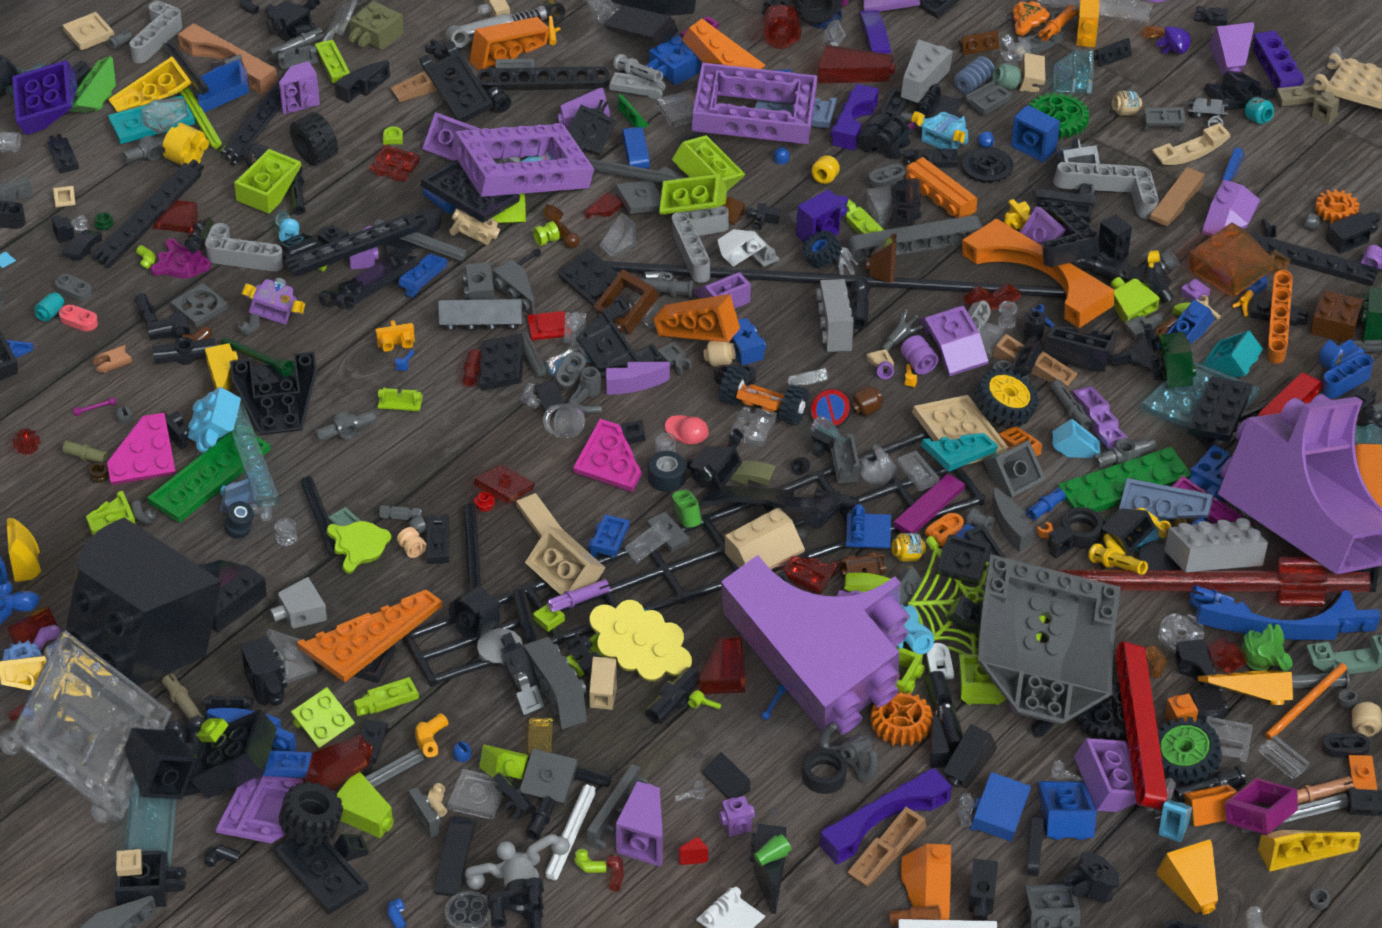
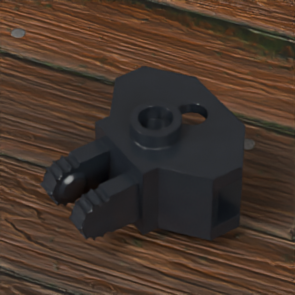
M1092 852L1082 853L1075 870L1063 878V884L1065 886L1074 885L1072 893L1076 897L1084 895L1085 898H1093L1102 903H1107L1113 898L1112 889L1117 888L1120 884L1119 873L1104 857Z

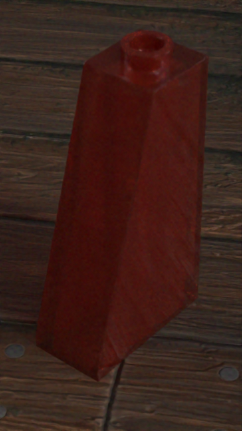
M826 45L818 68V83L889 82L891 74L895 73L896 63H893V55Z

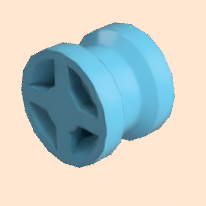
M284 219L281 221L279 239L284 241L299 235V223L294 219Z

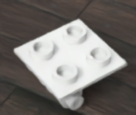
M730 887L696 921L706 928H754L765 918V915L740 898L741 891L738 887Z

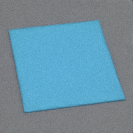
M7 252L0 254V266L2 268L16 261Z

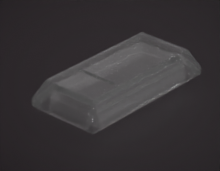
M658 521L624 548L637 564L669 540L671 535L661 522Z

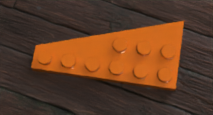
M423 590L401 599L399 604L391 607L388 605L381 607L377 613L372 615L366 613L337 625L335 630L327 633L323 631L317 633L313 639L297 641V648L345 683L442 607V600L428 590Z

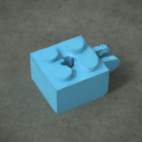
M222 387L209 392L207 396L197 400L193 406L194 413L188 425V438L197 442L196 447L200 452H205L208 448H212L216 445L218 439L234 430L241 398Z

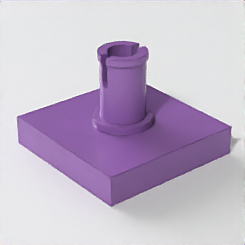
M1036 206L1020 233L1042 246V243L1062 237L1066 229L1041 207Z

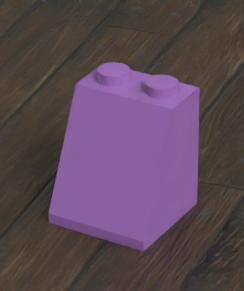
M637 781L616 822V853L661 867L663 864V832L660 788Z

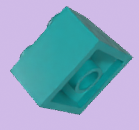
M1250 330L1219 340L1201 366L1229 379L1238 376L1243 377L1249 373L1251 365L1258 360V355L1263 348Z

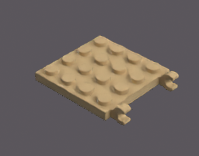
M1331 53L1329 58L1334 59L1336 63L1329 62L1327 67L1338 70L1330 81L1323 74H1317L1315 79L1320 80L1322 84L1315 83L1313 88L1315 90L1332 92L1336 97L1382 109V68H1378L1370 63L1363 64L1352 58L1342 60L1338 54Z

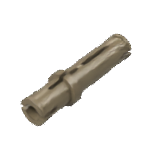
M170 674V677L166 675L162 679V684L169 691L171 700L178 704L187 719L189 720L195 716L203 717L188 696V690L179 683L174 674Z

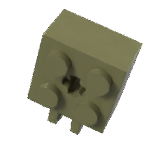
M375 1L371 2L349 20V41L352 43L358 41V45L361 47L371 44L383 50L404 33L403 15Z

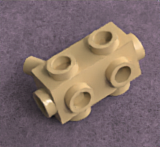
M458 208L455 209L451 219L454 222L449 230L453 236L461 232L486 245L492 239L495 240L500 232V229L497 228L498 222L493 218L482 223Z

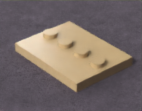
M968 395L913 407L912 413L933 441H940V437L959 439L961 435L985 433L998 445L997 452L1008 448ZM992 453V454H990V455H988V456H985V457H983V458H980V459H978V460H976V461H973V462H971V463L981 462V461H983V459H985V458H987V457H989V456H991V455H993V454H995V453Z

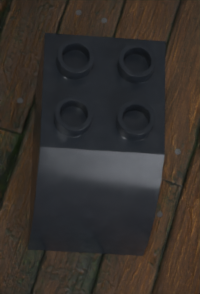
M125 517L98 530L82 548L76 570L63 645L70 652L78 655L100 670L105 676L112 678L126 689L135 688L206 657L222 580Z

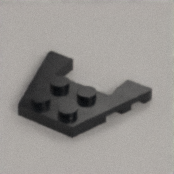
M621 296L616 297L614 302L609 307L607 306L596 320L594 319L577 336L576 341L599 372H605L607 368H628V362H662L663 357L653 343L634 352L613 322L629 314L630 311Z

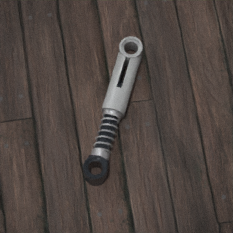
M546 0L542 6L535 7L534 10L521 11L520 14L508 15L505 13L461 26L453 25L447 29L446 39L449 43L453 41L458 48L464 47L468 43L473 42L475 29L538 17L541 21H548L549 16H552L553 21H559L565 15V7L556 0ZM556 6V11L551 14V9ZM460 32V38L455 40V35Z

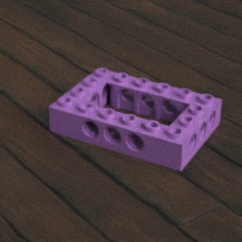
M702 63L693 110L692 131L809 144L818 76ZM718 95L793 103V115L785 110L773 111L765 110V108L756 109L747 108L746 106H729L723 103L717 104Z
M555 123L552 125L455 131L451 151L481 197L590 188L594 168L563 124ZM546 151L552 157V160L506 162L502 164H496L493 158L506 159L507 157L544 156Z

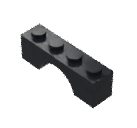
M1203 639L1176 643L1174 658L1179 674L1190 676L1197 681L1198 676L1217 674L1215 665H1211L1210 649L1206 648ZM1198 681L1202 689L1194 693L1192 697L1198 709L1197 718L1201 719L1203 724L1205 722L1210 725L1223 723L1224 715L1228 713L1227 701L1222 699V688Z

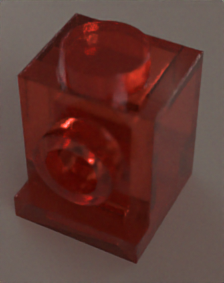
M1223 637L1208 646L1215 664L1228 674L1247 663L1240 645H1235L1233 642L1229 643Z

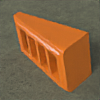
M1017 426L999 433V436L1008 447L1029 440L1035 455H1041L1042 444Z

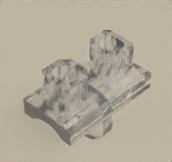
M573 312L572 314L566 313L564 343H568L569 349H581L576 340L577 336L586 328V313L578 314Z

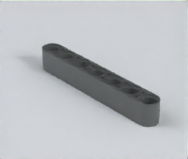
M966 216L854 235L848 239L847 246L852 254V258L857 262L866 261L867 258H871V252L892 233L897 234V256L962 245L964 238L983 226L977 216Z

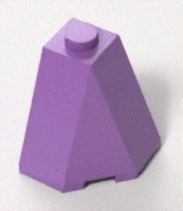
M1254 22L1217 26L1208 45L1223 76H1225L1227 71H1243L1252 39Z

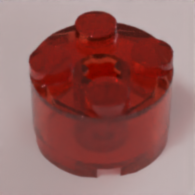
M776 5L767 8L762 19L765 40L777 49H786L791 47L796 41L798 42L801 37V25L795 7Z

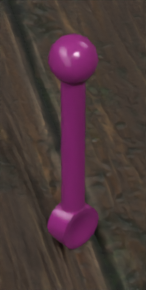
M110 397L107 401L84 408L76 407L73 409V414L80 416L85 411L109 404L115 405L116 399Z

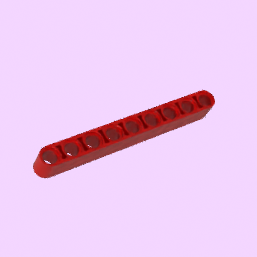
M1121 641L1116 649V664L1136 803L1140 806L1162 810L1164 803L1167 801V790L1146 651L1144 646Z

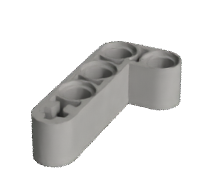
M161 1L150 3L149 14L151 23L130 41L133 62H146L163 47L164 43H167V40L172 39L182 29L180 9Z
M224 223L213 225L205 241L207 259L211 263L266 271H279L284 266L281 246L230 238L229 227Z

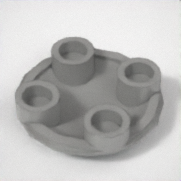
M497 628L488 631L478 640L479 658L483 661L502 663L504 665L501 658V649L504 648L500 640L502 635L511 632L515 642H520L522 645L520 636L509 629Z

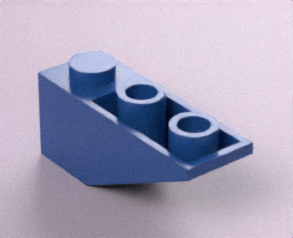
M1194 299L1167 334L1184 332L1191 345L1205 333L1215 320L1211 309Z

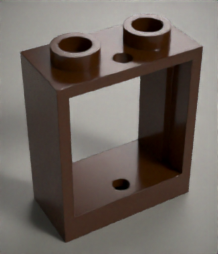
M622 269L593 308L598 318L603 310L614 302V299L618 297L625 287L641 295L624 319L619 318L613 321L621 333L624 331L630 335L659 298V295L653 286Z

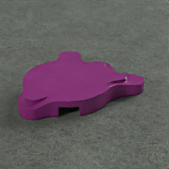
M170 238L165 242L168 252L158 253L159 262L152 265L151 274L154 276L164 274L182 279L191 278L210 270L211 262L201 254V250L198 249L194 254H191L184 245Z

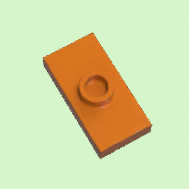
M1349 755V773L1356 789L1377 790L1373 757Z

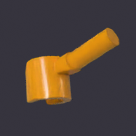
M907 364L904 385L916 387L918 375L912 374L911 365Z

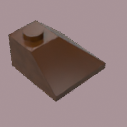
M892 233L871 252V258H867L866 270H870V277L894 283L897 234Z

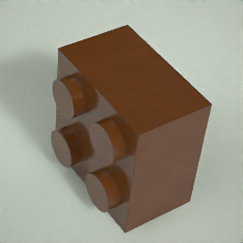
M1323 290L1314 315L1311 335L1340 342L1353 340L1361 315L1363 299Z

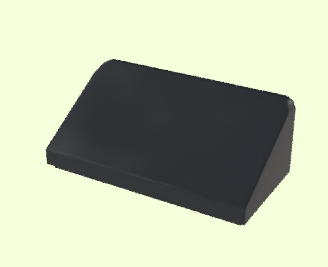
M722 752L702 772L728 799L741 797L750 791V779Z

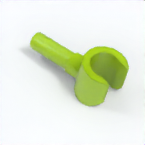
M698 690L689 696L690 700L688 701V705L692 708H697L700 704L720 710L722 705L708 700Z

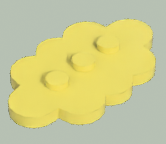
M634 600L623 601L616 609L609 605H600L591 612L590 626L599 634L597 648L600 654L607 658L617 659L619 667L623 670H637L643 680L653 682L661 679L665 673L677 677L686 667H691V655L685 648L681 647L684 640L682 629L677 624L665 623L659 612L654 610L644 611L642 605Z

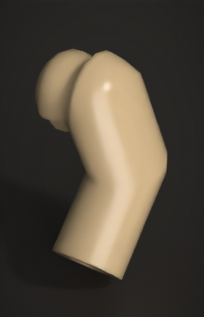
M436 783L430 789L427 797L430 802V808L432 811L436 810L441 818L447 813V809L441 803L445 787L440 783Z

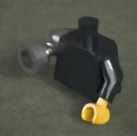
M1169 249L1161 254V259L1158 250L1150 251L1148 259L1138 265L1132 273L1156 295L1158 294L1165 304L1174 297L1168 288L1172 281L1166 270H1174L1180 266V263Z

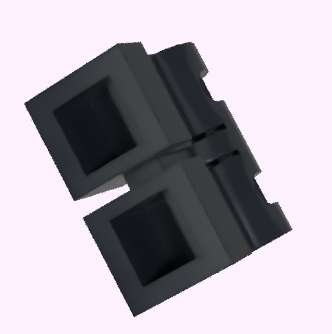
M917 178L899 180L897 184L891 187L892 205H895L892 207L893 225L912 226L915 224V219L922 217L920 211V180Z

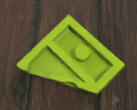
M119 491L117 498L112 502L106 501L99 509L92 511L86 516L92 536L106 525L124 517L135 524L134 516L123 491Z

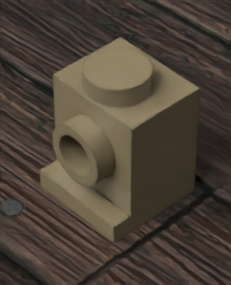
M1322 92L1314 101L1312 118L1329 125L1338 116L1339 112L1337 110L1340 99L1336 98L1332 92Z

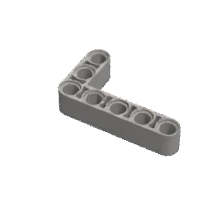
M1060 162L1057 165L1053 178L1054 185L1063 189H1080L1082 183L1094 185V190L1131 192L1136 213L1143 219H1150V215L1157 207L1159 201L1152 174L1148 168L1142 166Z
M725 206L677 212L672 215V235L692 279L696 282H707L710 279V259L699 236L728 230L729 214L728 208Z

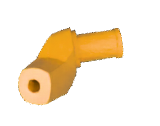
M441 713L427 723L420 722L415 727L417 745L427 757L438 755L434 734L448 726L447 718Z

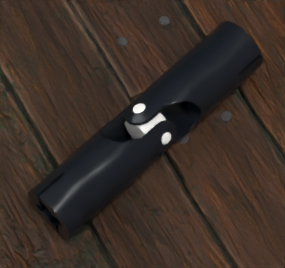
M933 671L926 675L925 682L935 714L940 719L950 751L949 754H953L964 735L955 712L945 674L942 671Z

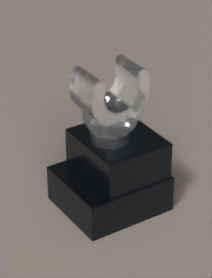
M60 215L52 217L53 233L58 242L62 243L74 238V230H87L88 227L83 223L87 219L84 215H80L70 222L68 217L61 218Z

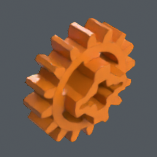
M1334 189V192L1326 190V194L1320 193V197H1317L1315 211H1318V216H1323V221L1328 219L1331 224L1334 221L1337 222L1357 214L1360 204L1357 202L1356 197L1351 198L1352 193L1345 194V190H1342L1341 193L1337 189Z

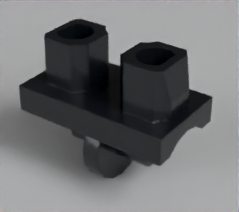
M165 411L160 412L165 413L170 442L173 441L181 450L186 448V440L189 439V423L179 427L184 423L178 411L170 415Z

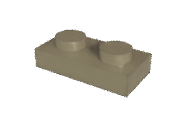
M1314 84L1277 88L1276 91L1281 106L1314 103L1315 99L1319 96L1317 90L1313 88Z

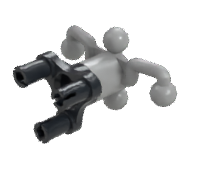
M550 834L531 844L526 853L515 852L514 845L511 842L504 841L498 845L496 851L498 857L503 860L502 863L497 865L484 863L466 869V883L473 890H479L484 886V873H491L494 877L503 878L504 888L487 897V906L490 909L491 925L493 927H504L507 922L505 910H510L524 917L527 921V928H542L541 919L544 909L542 893L544 891L543 880L539 878L537 869L534 867L540 861L538 852L551 845L553 853L564 855L570 848L568 839Z

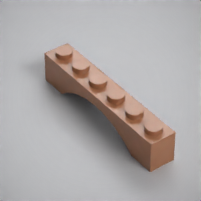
M194 23L178 34L179 49L193 57H209L221 60L241 54L242 65L247 70L248 86L261 95L267 92L277 80L276 68Z

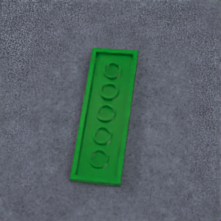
M238 425L233 431L219 440L215 446L209 448L147 497L148 503L176 522L181 523L221 491L223 485L227 486L271 450L270 444Z
M1168 447L1059 483L1057 488L1065 492L1066 499L1064 500L1070 509L1087 507L1100 512L1120 505L1127 478L1172 487L1182 476L1189 479L1191 472L1173 448Z

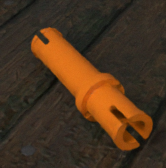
M1069 5L1054 20H1050L1046 27L1039 31V38L1045 35L1041 40L1048 41L1052 35L1060 32L1061 28L1078 14L1077 8L1072 11L1076 6Z

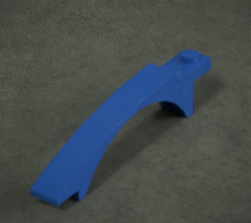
M1345 590L1330 609L1312 618L1302 620L1267 618L1240 607L1227 596L1219 598L1220 604H1200L1196 621L1199 624L1244 634L1250 630L1263 634L1268 624L1271 623L1273 630L1275 625L1279 624L1282 628L1284 639L1335 640L1337 633L1376 631L1381 615L1379 609L1357 610L1350 590Z

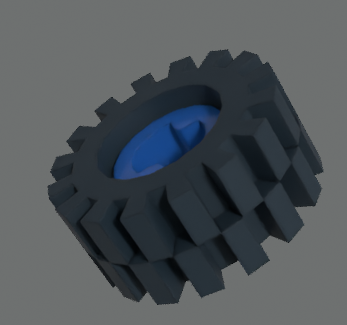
M821 230L820 234L818 232L814 233L815 236L808 237L810 240H806L804 242L805 245L802 247L804 256L814 268H821V266L825 268L828 263L830 265L833 264L832 260L836 261L838 259L837 255L840 256L841 244L829 230H826V232Z

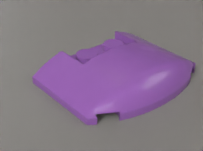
M261 776L237 787L216 828V833L266 843H273L286 834L281 830L282 826H279L278 818L285 794L289 791L290 787H296L297 783L301 782L303 784L302 778Z

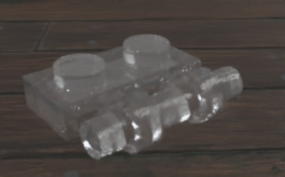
M743 407L742 411L738 412L736 416L737 421L731 426L730 433L737 428L744 434V443L764 447L777 420V413L768 412L757 408L755 413H751L749 407Z

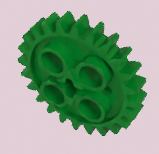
M1053 92L1051 96L1045 93V97L1038 95V99L1033 98L1032 103L1029 102V106L1060 121L1058 134L1060 139H1063V136L1070 138L1071 134L1077 136L1078 132L1083 133V128H1087L1089 110H1087V105H1083V101L1077 102L1078 97L1070 98L1071 94L1064 96L1063 92L1060 95H1056Z

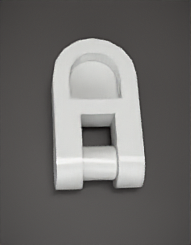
M934 643L933 648L926 653L929 673L942 671L946 679H954L953 665L948 647L941 643ZM937 666H944V668L937 669Z

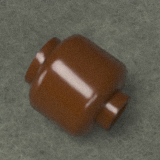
M865 386L853 394L851 406L856 414L861 413L864 417H868L881 409L884 400L876 387Z

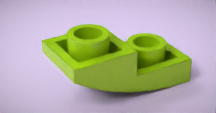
M846 573L844 589L849 592L857 590L864 593L883 585L890 578L871 573Z

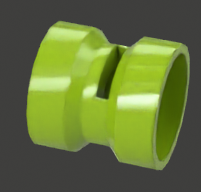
M553 221L546 223L543 227L537 226L533 228V236L538 246L546 245L548 241L554 242L560 238L558 228Z

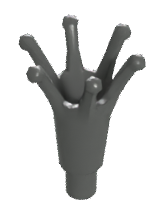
M904 309V314L900 313L897 327L886 339L887 342L881 349H886L888 352L907 336L913 333H920V329L925 328L924 325L910 328L911 324L919 316L915 315L911 321L905 323L908 309Z

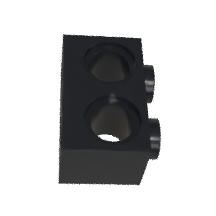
M1116 214L1102 221L1099 230V250L1101 252L1104 251L1113 258L1125 260L1129 255L1132 226Z

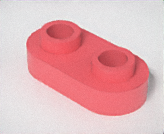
M66 305L59 310L60 321L65 325L82 331H91L98 326L97 315L94 312L75 305Z

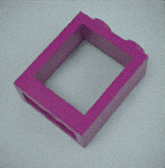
M1255 778L1225 802L1226 823L1268 835L1298 810L1297 789ZM1260 802L1263 804L1270 805L1271 807L1269 809H1266L1256 805Z

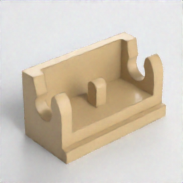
M1024 52L1019 66L1022 76L1020 91L1039 92V88L1032 85H1044L1045 57Z

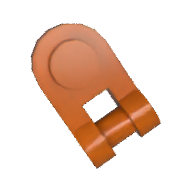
M948 513L931 524L926 529L925 535L927 537L933 536L939 546L944 547L948 534L955 536L963 528L964 520L957 513Z

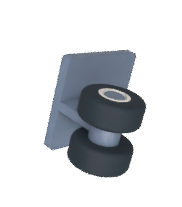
M263 473L257 476L251 475L246 480L238 483L232 482L224 488L220 511L221 513L227 512L224 528L229 536L243 538L249 534L254 516V511L249 503L261 499L265 482Z

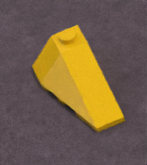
M172 56L108 100L117 112H121L177 94L192 84V82Z
M72 652L0 661L1 685L71 699L97 696L96 668Z
M1272 831L1268 835H1261L1258 851L1270 872L1357 851L1361 835L1359 832Z

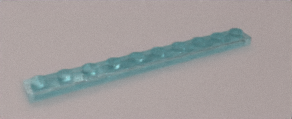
M241 399L234 430L230 434L258 508L280 504L277 490Z

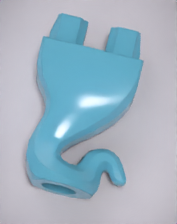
M901 605L910 615L909 620L904 624L909 634L898 645V649H901L903 642H906L915 653L925 654L929 652L934 645L933 633L919 623L918 612L912 605L907 607Z

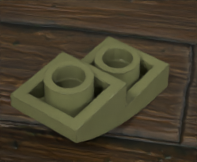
M742 461V464L730 480L745 485L748 484L749 480L769 486L776 466L758 461Z

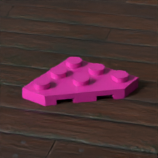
M165 413L143 416L107 462L111 485L176 474Z
M600 419L573 467L574 473L633 492L641 477V470L633 457V453L620 425Z

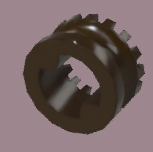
M95 462L88 468L89 477L93 482L102 483V481L105 482V479L107 480L109 477L108 467L103 462Z

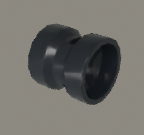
M495 86L488 90L487 95L492 101L496 112L503 113L510 108L511 99L501 87Z

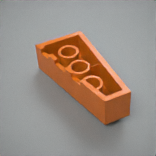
M538 17L475 29L469 62L479 71L490 66L496 67V59H515L522 52L528 53L546 45L550 28Z
M730 294L667 304L653 318L658 336L729 342L740 329Z

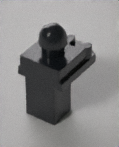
M758 203L756 210L748 208L745 214L750 218H755L753 227L761 231L764 222L779 223L781 209L766 206L765 203Z

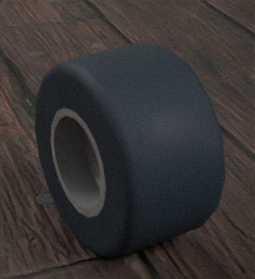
M661 451L649 459L648 482L653 488L658 491L671 492L680 489L686 481V461L681 455L672 451Z

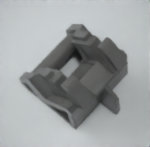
M1079 138L1073 139L1072 146L1060 147L1057 153L1060 162L1100 164L1097 145L1087 147L1086 144H1080Z

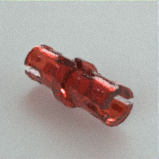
M471 349L468 352L467 361L463 367L464 376L462 382L468 387L473 386V384L475 385L476 376L480 372L479 361L481 352L477 349Z

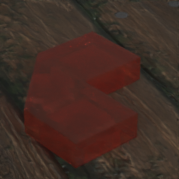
M1006 282L992 294L978 285L964 296V300L970 306L975 302L984 300L989 304L990 310L1007 308L1022 295L1020 290Z

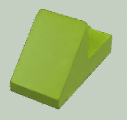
M484 744L479 768L492 778L501 772L510 777L523 779L526 772L528 755Z

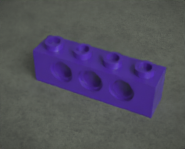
M1276 30L1254 34L1252 50L1275 90L1277 91V88L1301 86L1304 83V76L1300 73L1296 62L1291 58L1289 50L1284 46L1283 40L1279 37Z

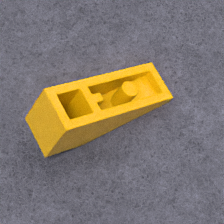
M230 343L205 348L207 365L215 390L222 387L229 391L232 385L230 361L238 360L236 351H232Z

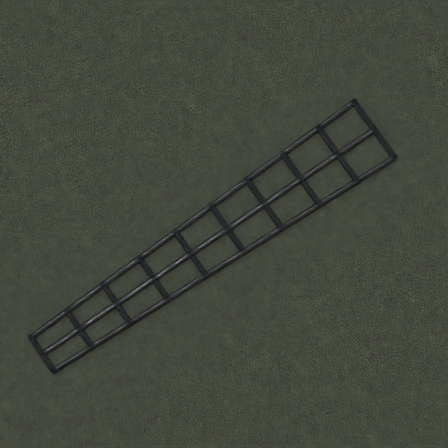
M926 430L878 449L873 448L870 452L858 456L859 464L874 460L891 483L888 486L857 496L859 497L858 504L898 492L910 508L915 501L906 490L907 487L952 471L965 483V487L973 498L944 507L931 520L976 505L982 506L985 504V495L978 490L962 467L948 472L943 466L904 480L897 478L882 456L923 439L929 438L933 441ZM834 466L824 470H817L814 474L775 489L796 490L818 482L823 490L835 492L826 479L835 475ZM737 503L709 515H702V522L698 526L684 527L680 525L679 527L684 533L704 526L718 547L668 565L654 546L661 543L656 535L645 537L642 541L621 548L616 557L603 555L596 558L602 565L646 549L658 568L609 585V593L577 603L574 607L604 598L607 605L616 609L618 604L612 596L613 593L660 576H664L676 595L642 606L647 611H658L679 603L685 604L688 600L722 590L721 581L684 592L672 572L721 554L724 555L734 572L738 570L739 567L725 554V541L712 522L758 504ZM762 504L767 513L775 509L773 506ZM839 508L836 513H841L847 522V513L851 512L846 508ZM804 516L792 520L795 528L806 524ZM891 524V533L900 531L894 527V524ZM845 539L809 552L804 551L771 570L776 572L797 564H806L810 560L849 547H846ZM544 579L532 584L527 583L522 587L525 589L526 595L536 610L541 609L544 605L535 591L550 586ZM511 591L496 598L502 605L514 600V593ZM567 607L561 609L560 611L563 612L572 608ZM450 616L416 628L403 637V642L408 646L415 659V663L418 664L430 687L488 666H497L500 663L478 660L434 675L427 660L472 645L480 639L479 637L478 639L470 640L464 637L422 653L414 639L456 623L455 619H451ZM517 618L503 623L493 629L513 630L521 627L520 619ZM590 624L563 633L556 626L549 631L552 635L549 638L553 644L561 645L564 641L576 638L575 631L581 636L595 631L591 628Z

